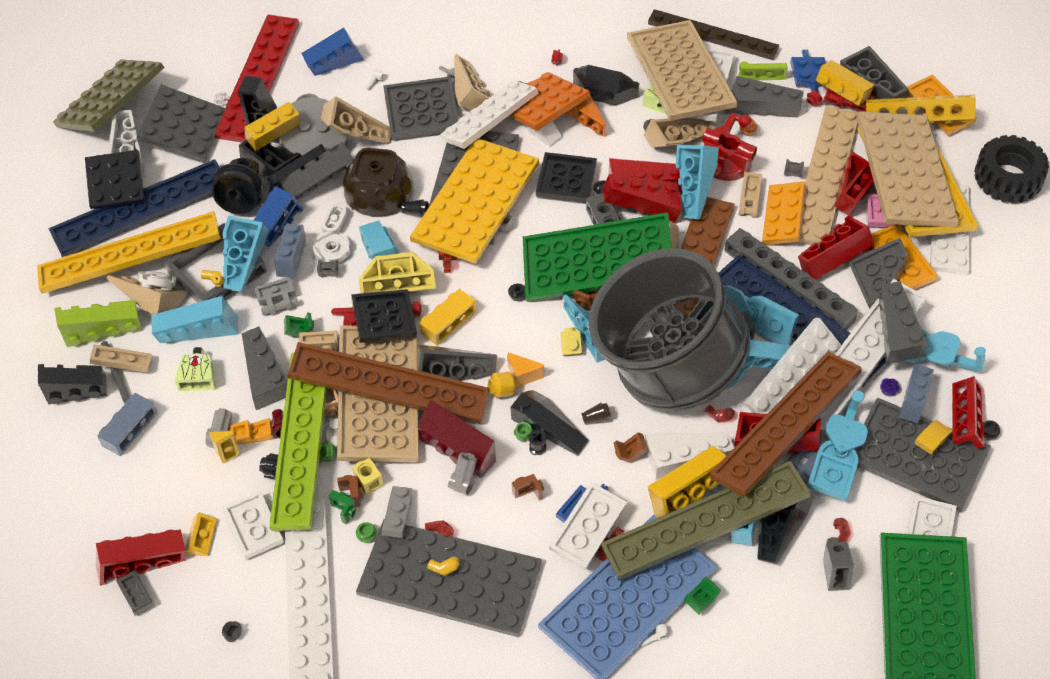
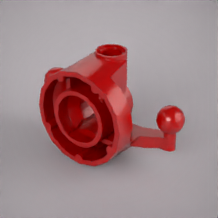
M731 113L724 126L715 129L708 127L702 137L704 146L719 147L714 178L724 181H735L743 178L744 172H750L753 159L757 153V147L742 141L736 135L730 134L735 121L742 128L750 127L752 119L749 115L739 116Z

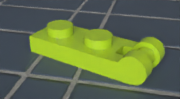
M743 61L739 64L740 71L738 76L753 80H786L788 66L787 63L749 64Z

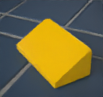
M232 431L209 433L216 454L222 463L240 455Z
M200 512L194 516L185 547V554L208 556L217 518Z

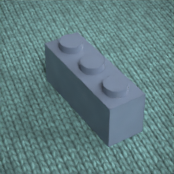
M285 225L274 258L276 277L295 278L306 243L304 225Z
M914 364L898 418L918 424L926 403L934 369Z
M137 393L128 398L124 406L113 415L110 422L97 435L102 447L121 456L156 416L157 410L154 403Z

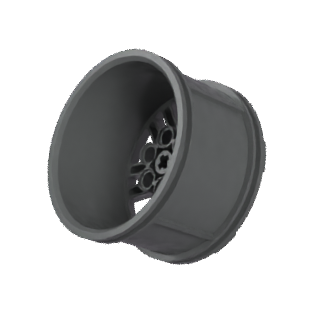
M679 248L660 249L630 260L616 270L602 285L592 303L589 314V332L595 347L606 361L617 367L620 380L631 396L640 404L653 410L680 411L701 406L713 400L734 381L749 355L751 338L744 316L737 305L726 297L724 284L714 266L702 255L690 250ZM699 300L686 318L682 312L676 311L674 304ZM664 310L668 315L667 323H664L659 315ZM650 319L653 323L650 329L653 337L634 339L638 331Z

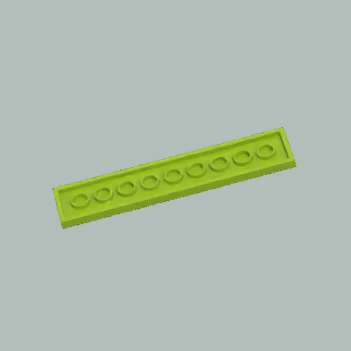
M291 353L290 365H291V362H292L294 353ZM288 378L269 524L271 531L312 529L327 395L326 387Z

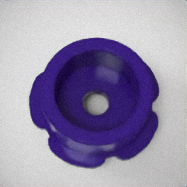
M885 378L882 380V384H880L881 392L886 396H894L900 390L898 381L893 378Z

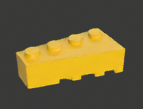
M713 445L647 486L654 515L660 518L690 505L694 501L701 500L707 489L710 488L712 490L719 484L710 479V472L726 455Z

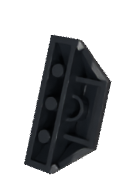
M589 64L574 68L573 83L589 90L594 101L617 106L639 96L640 83L633 81L622 72Z

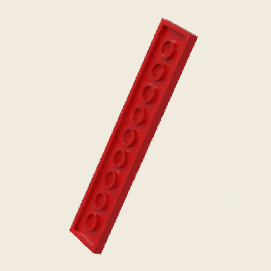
M267 14L215 131V139L241 143L247 140L245 138V127L247 125L238 93L244 76L262 78L270 93L299 26V19Z

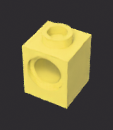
M370 458L359 461L352 467L353 475H357L359 485L363 486V491L366 495L384 485L381 473Z

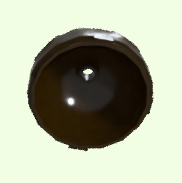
M363 148L346 168L343 179L344 197L348 206L360 214L370 217L388 216L401 211L402 203L409 202L414 192V181L406 162L396 152L388 149Z

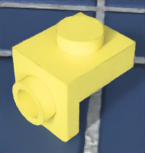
M575 327L564 328V332H560L562 355L582 354L580 330L576 331Z

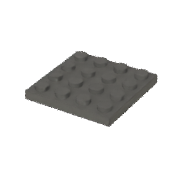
M451 76L383 85L391 140L443 133L448 127L454 125L459 120Z
M161 84L136 139L204 163L215 139V131L226 108Z

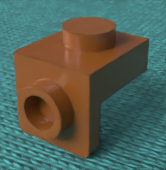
M575 290L573 295L578 305L582 308L591 309L598 291L582 293Z
M639 432L624 443L620 441L613 443L618 459L633 463L649 451L644 435Z
M534 473L526 477H519L511 482L512 493L515 499L531 492L535 493L538 500L543 499V483L540 479L537 480Z
M357 475L338 477L339 491L350 490V498L354 499L355 506L361 507L360 499L364 498L363 486H359Z

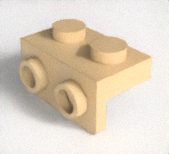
M338 331L299 333V342L338 351Z

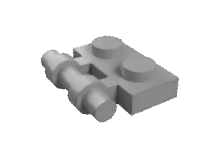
M290 277L254 287L259 305L267 304L266 307L261 308L262 315L269 313L272 315L276 311L285 308L289 310L292 309V306L299 305L297 297L289 299V297L296 295ZM280 299H283V300H284L283 302H279V303L273 304L274 301H277V300H280Z

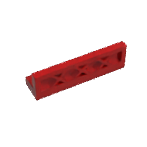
M975 376L952 383V441L957 445L971 440L978 449L985 447L983 387ZM967 386L962 393L959 392V388ZM964 399L967 400V402L963 405L962 408L959 407V404ZM966 414L967 417L960 422L959 419ZM964 428L967 429V434L959 436Z

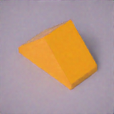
M508 352V368L513 377H516L518 387L542 379L545 376L544 364Z

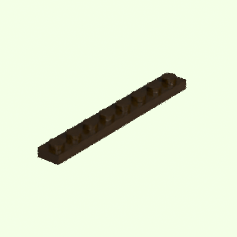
M654 9L648 19V25L658 27L691 19ZM691 20L700 38L704 41L774 60L779 50V44Z

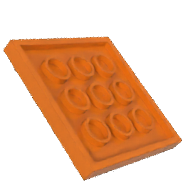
M550 72L543 73L541 77L528 83V85L537 88L538 94L508 117L538 131L591 97L589 90Z

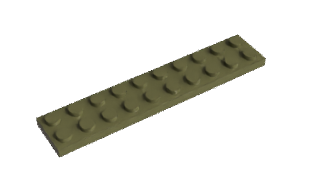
M788 461L772 468L745 497L726 488L601 543V547L619 581L810 497V491L792 462Z

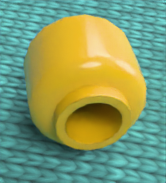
M508 371L494 373L488 379V391L496 398L509 397L517 389L518 381Z

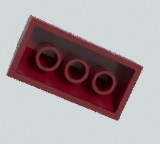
M433 400L428 403L418 425L420 440L425 444L429 443L440 454L450 457L455 464H457L460 453L475 455L477 462L473 475L476 474L482 478L496 462L495 441Z

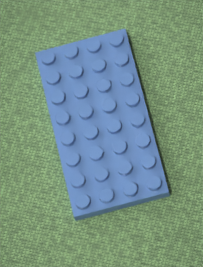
M652 515L644 524L653 521L658 517ZM692 548L618 581L608 559H606L538 623V628L594 679H607L655 631L657 625L662 624L684 602L685 596L696 588L704 577L707 576L709 578L716 571L717 566L697 549Z

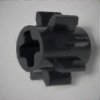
M270 453L266 457H262L259 471L264 473V478L274 479L276 477L278 454Z

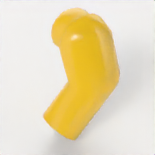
M201 271V279L211 280L217 287L223 285L224 277L219 271Z
M451 557L441 563L431 559L427 569L445 576L457 570L460 561L457 557Z

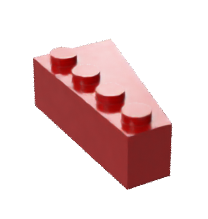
M609 158V174L678 182V179H680L679 169H676V164ZM678 182L679 192H682V186Z
M609 174L602 188L604 202L625 209L631 207L641 214L643 212L653 215L668 213L669 220L676 223L682 212L678 182Z
M848 215L844 218L845 222L843 224L834 226L832 233L829 235L824 234L821 237V242L813 243L798 256L802 271L807 272L816 280L829 271L835 270L841 264L852 260L858 254L867 251L870 247L874 246L870 227Z
M740 412L735 436V447L767 414ZM818 419L787 453L819 450L821 419Z
M170 529L154 534L146 533L136 537L127 536L118 540H104L96 543V569L99 585H106L107 580L113 578L118 580L134 570L138 574H143L154 566L160 569L185 561L186 550L181 529Z

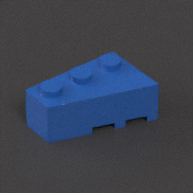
M344 27L301 53L314 76L364 60L357 45Z

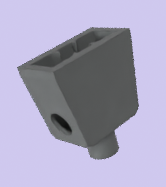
M837 537L828 538L823 557L828 591L849 590L854 563L848 543L845 541L839 542Z

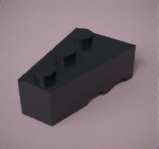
M247 140L239 144L240 158H249L256 161L260 167L258 174L262 177L274 174L301 157L300 153H290L286 151V148L281 147L279 149L272 146L271 143L256 151Z
M38 364V385L48 404L107 396L106 374L102 366L76 365V368H64V365L57 364L56 368L44 367V364Z

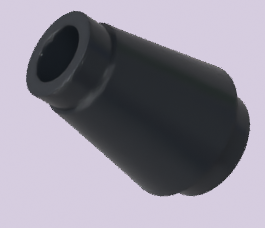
M421 199L402 203V213L423 217L428 210L429 202Z

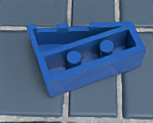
M276 186L268 194L267 200L259 208L258 214L253 220L263 222L269 230L265 245L271 247L281 236L284 226L294 221V215L304 210L292 194Z

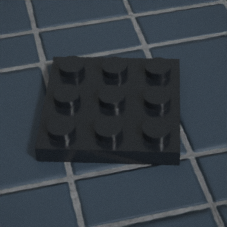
M139 150L85 157L90 209L145 202Z
M545 152L536 188V197L586 203V198L591 195L597 158Z
M408 289L351 294L359 343L417 338V329Z

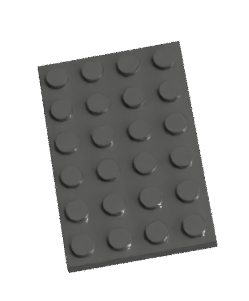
M877 397L864 422L868 430L865 443L860 447L854 448L858 455L857 467L929 499L957 506L956 510L961 512L991 445L984 443L985 447L977 449L971 440L955 445L951 434L942 446L940 445L931 455L914 443L917 437L933 421L921 416L917 424L898 418L901 407Z

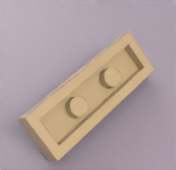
M95 344L90 356V364L148 373L152 360L151 353Z

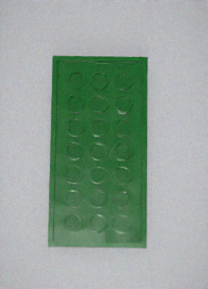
M668 213L522 236L526 301L573 295L575 290L582 293L599 291L606 280L630 260L651 251L672 248Z
M881 532L879 538L885 679H976L967 537Z

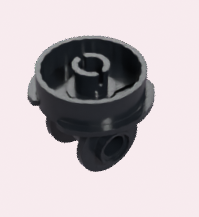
M237 158L216 170V179L212 184L211 191L215 202L222 209L233 214H245L260 205L262 179L258 175L259 164L249 158Z

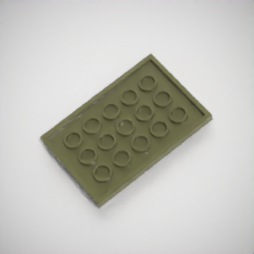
M120 59L112 69L104 73L101 79L96 80L90 89L82 92L80 98L71 102L65 111L60 112L53 123L56 127L95 132L165 67L161 62Z

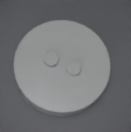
M308 97L291 103L299 113L300 124L278 137L281 147L286 148V151L293 154L297 152L302 156L320 144H323L326 151L342 141L346 146L348 135L341 134L321 120L323 105L328 100Z

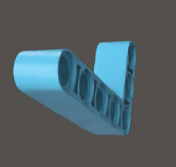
M750 340L749 355L738 376L727 388L736 385L751 367L773 369L792 345Z

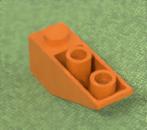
M591 97L566 112L569 117H573L595 133L603 137L606 136V123Z

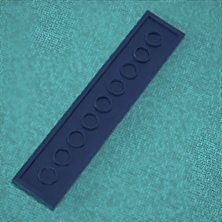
M215 159L144 188L145 202L96 208L48 228L61 256H67L212 195V184L216 179L215 172L220 166Z
M737 255L718 273L725 286H732L742 291L749 298L752 296H763L799 314L793 338L796 340L814 318H820L841 345L851 334L740 255ZM886 357L882 358L862 387H865L886 366Z

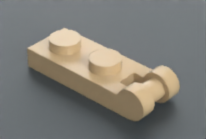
M744 172L738 215L751 214L753 217L757 216L762 174Z

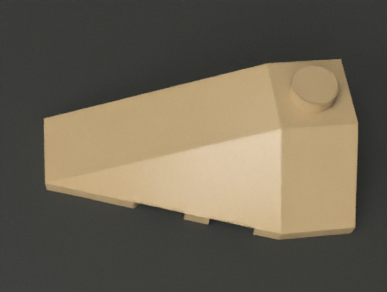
M455 54V95L458 105L463 109L472 110L481 105L486 99L492 97L493 93L490 90L487 92L484 88L485 82L477 77L478 73L470 62Z
M335 96L323 105L321 120L341 134L387 144L390 142L389 126Z
M683 118L673 121L669 119H652L644 133V137L651 147L677 146L703 136L708 127L711 129L716 127L712 121L694 118Z
M107 275V279L131 300H135V303L144 311L150 312L151 316L176 309L187 296L186 291L173 287L171 291L162 290L160 286L154 285L153 288L141 286L142 283L136 278L124 275Z

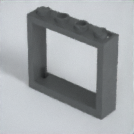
M225 223L219 226L221 239L183 250L165 262L168 274L171 277L175 276L177 278L176 282L197 303L223 296L226 300L237 292L224 289V285L215 286L203 294L180 271L181 268L224 240L223 230ZM260 256L245 286L267 272L264 260Z

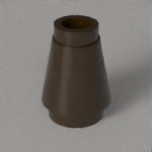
M600 402L581 413L584 424L608 421L607 419L611 418L607 402L603 404Z

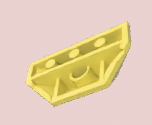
M414 252L375 256L359 277L361 293L408 289L409 292L436 288L434 269Z

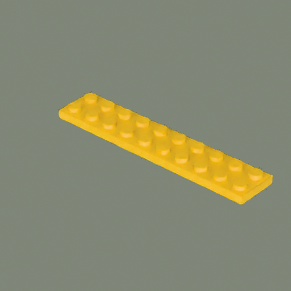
M215 211L37 265L39 290L41 294L52 292L66 286L88 281L92 278L124 270L131 266L219 240L221 236Z

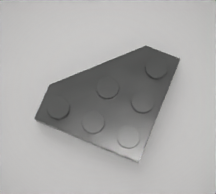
M901 238L848 261L869 309L879 298L881 286L890 283L893 279H898L909 256Z

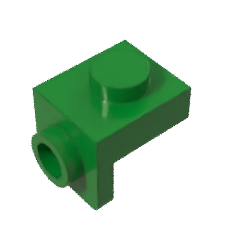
M307 312L304 318L286 315L284 318V335L299 337V333L313 331L314 320H312V313Z
M332 490L328 496L330 504L342 510L340 513L342 523L347 524L349 519H353L357 509L354 499L350 498L345 492Z
M706 576L696 588L685 596L684 601L699 615L716 600L721 589Z

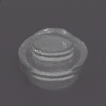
M219 92L214 97V104L226 107L230 96L225 92Z

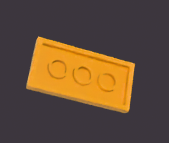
M933 74L907 86L909 98L953 95ZM938 106L933 112L940 114L943 108ZM954 106L952 112L958 113L962 107ZM971 119L970 122L953 120L951 123H943L942 121H935V123L949 136L975 123L976 119Z
M805 181L769 185L762 242L766 245L800 242L806 192Z
M898 224L872 233L874 246L870 247L872 250L901 238L909 256L897 281H901L902 284L914 290L937 281V273Z

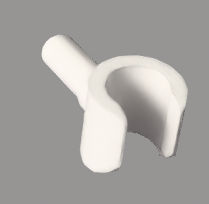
M373 70L372 78L365 87L367 90L370 89L376 80H383V71Z
M657 625L655 629L656 634L646 638L641 646L643 647L657 639L660 641L666 640L668 638L666 625Z

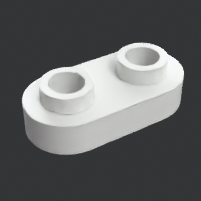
M333 204L329 207L322 221L324 233L333 231L334 234L339 233L347 217L346 207L343 204Z

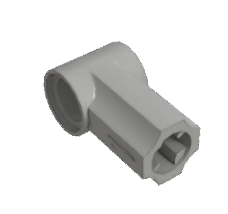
M225 408L215 410L211 428H208L206 432V446H213L209 435L210 432L229 431L233 416L231 411Z
M471 453L459 454L455 471L448 482V488L466 496L471 492L474 485L472 476L477 462L475 455Z

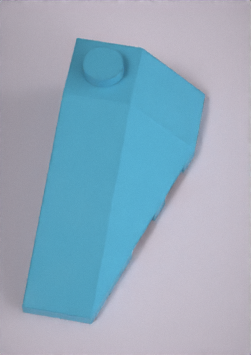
M677 145L676 169H679L680 172L678 182L682 186L681 202L684 218L700 219L717 167L719 147Z
M228 215L223 230L224 289L243 292L263 250L269 232L263 222Z
M564 295L563 308L576 330H580V336L596 363L605 360L592 342L589 332V313L569 296Z

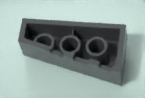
M736 76L731 92L737 100V107L727 109L726 114L739 112L741 115L759 113V116L774 114L775 117L798 118L804 91Z
M342 141L278 181L277 185L280 189L292 194L297 200L303 196V191L308 189L310 192L318 187L316 183L321 180L326 182L332 178L331 174L335 171L338 173L342 172L347 168L346 165L354 159Z

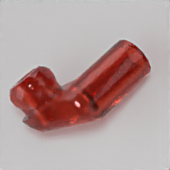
M708 405L704 410L707 415L718 423L730 421L735 417V411L732 408L717 410L712 405Z
M836 518L833 521V526L839 530V542H848L851 536L849 523L845 518Z
M444 520L425 523L426 530L441 533L444 537H450L454 534L453 527Z

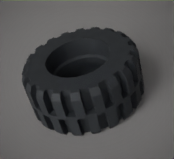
M1002 135L1000 138L991 139L981 148L974 176L980 189L983 188V192L986 195H991V198L999 199L1004 203L1007 201L1011 203H1018L1020 201L1022 203L1028 201V198H1034L1041 191L1049 171V161L1046 153H1043V149L1040 146H1036L1034 141H1028L1026 137L1020 138L1017 135L1008 137L1007 135ZM999 165L1015 166L1023 171V173H1011Z

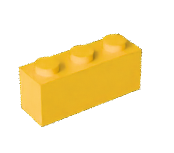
M833 60L821 66L816 78L817 82L858 106L869 99L874 84Z
M287 102L245 127V138L256 151L299 126V113L290 102Z
M459 288L456 292L451 293L442 304H438L428 316H424L419 322L421 334L438 346L477 312L476 300Z

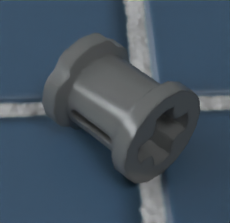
M786 159L784 175L794 174L802 178L804 162L798 163Z
M318 260V276H322V274L338 276V260L333 262Z

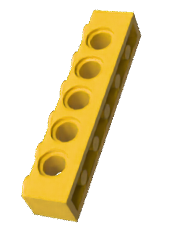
M974 94L866 100V112L879 113L881 110L887 109L889 113L898 114L899 109L905 108L907 110L906 114L918 115L915 111L917 108L922 107L925 109V112L921 115L927 116L929 124H933L935 121L951 123L953 120L970 122L971 119H976V98ZM938 106L943 108L940 114L933 112ZM954 106L962 107L960 112H952Z

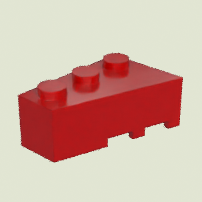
M851 151L845 162L834 204L836 208L849 216L875 184L869 162Z

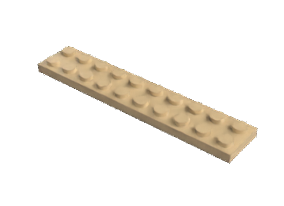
M825 106L805 181L806 192L799 243L808 245L819 243L824 234H830L836 211L834 204L844 165L850 155L859 112Z

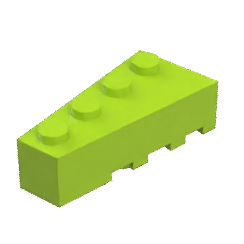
M135 300L109 302L108 306H102L98 303L91 304V307L79 308V305L71 306V309L62 310L61 307L54 308L57 327L67 347L142 329Z

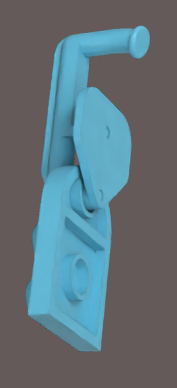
M724 285L726 297L737 305L741 313L748 311L756 333L778 344H791L799 314L763 296H752L749 298L742 291L732 286Z
M922 329L928 343L924 357L906 360V362L915 363L928 359L930 362L939 365H952L975 372H982L985 365L986 349L984 347H977L974 350L976 360L959 356L957 352L961 341L957 335L944 331L930 335Z
M861 391L853 392L845 417L842 415H832L829 418L825 432L830 441L820 446L807 483V488L845 502L848 498L858 465V455L854 448L864 445L868 433L867 427L863 423L854 420L857 408L864 399V394Z

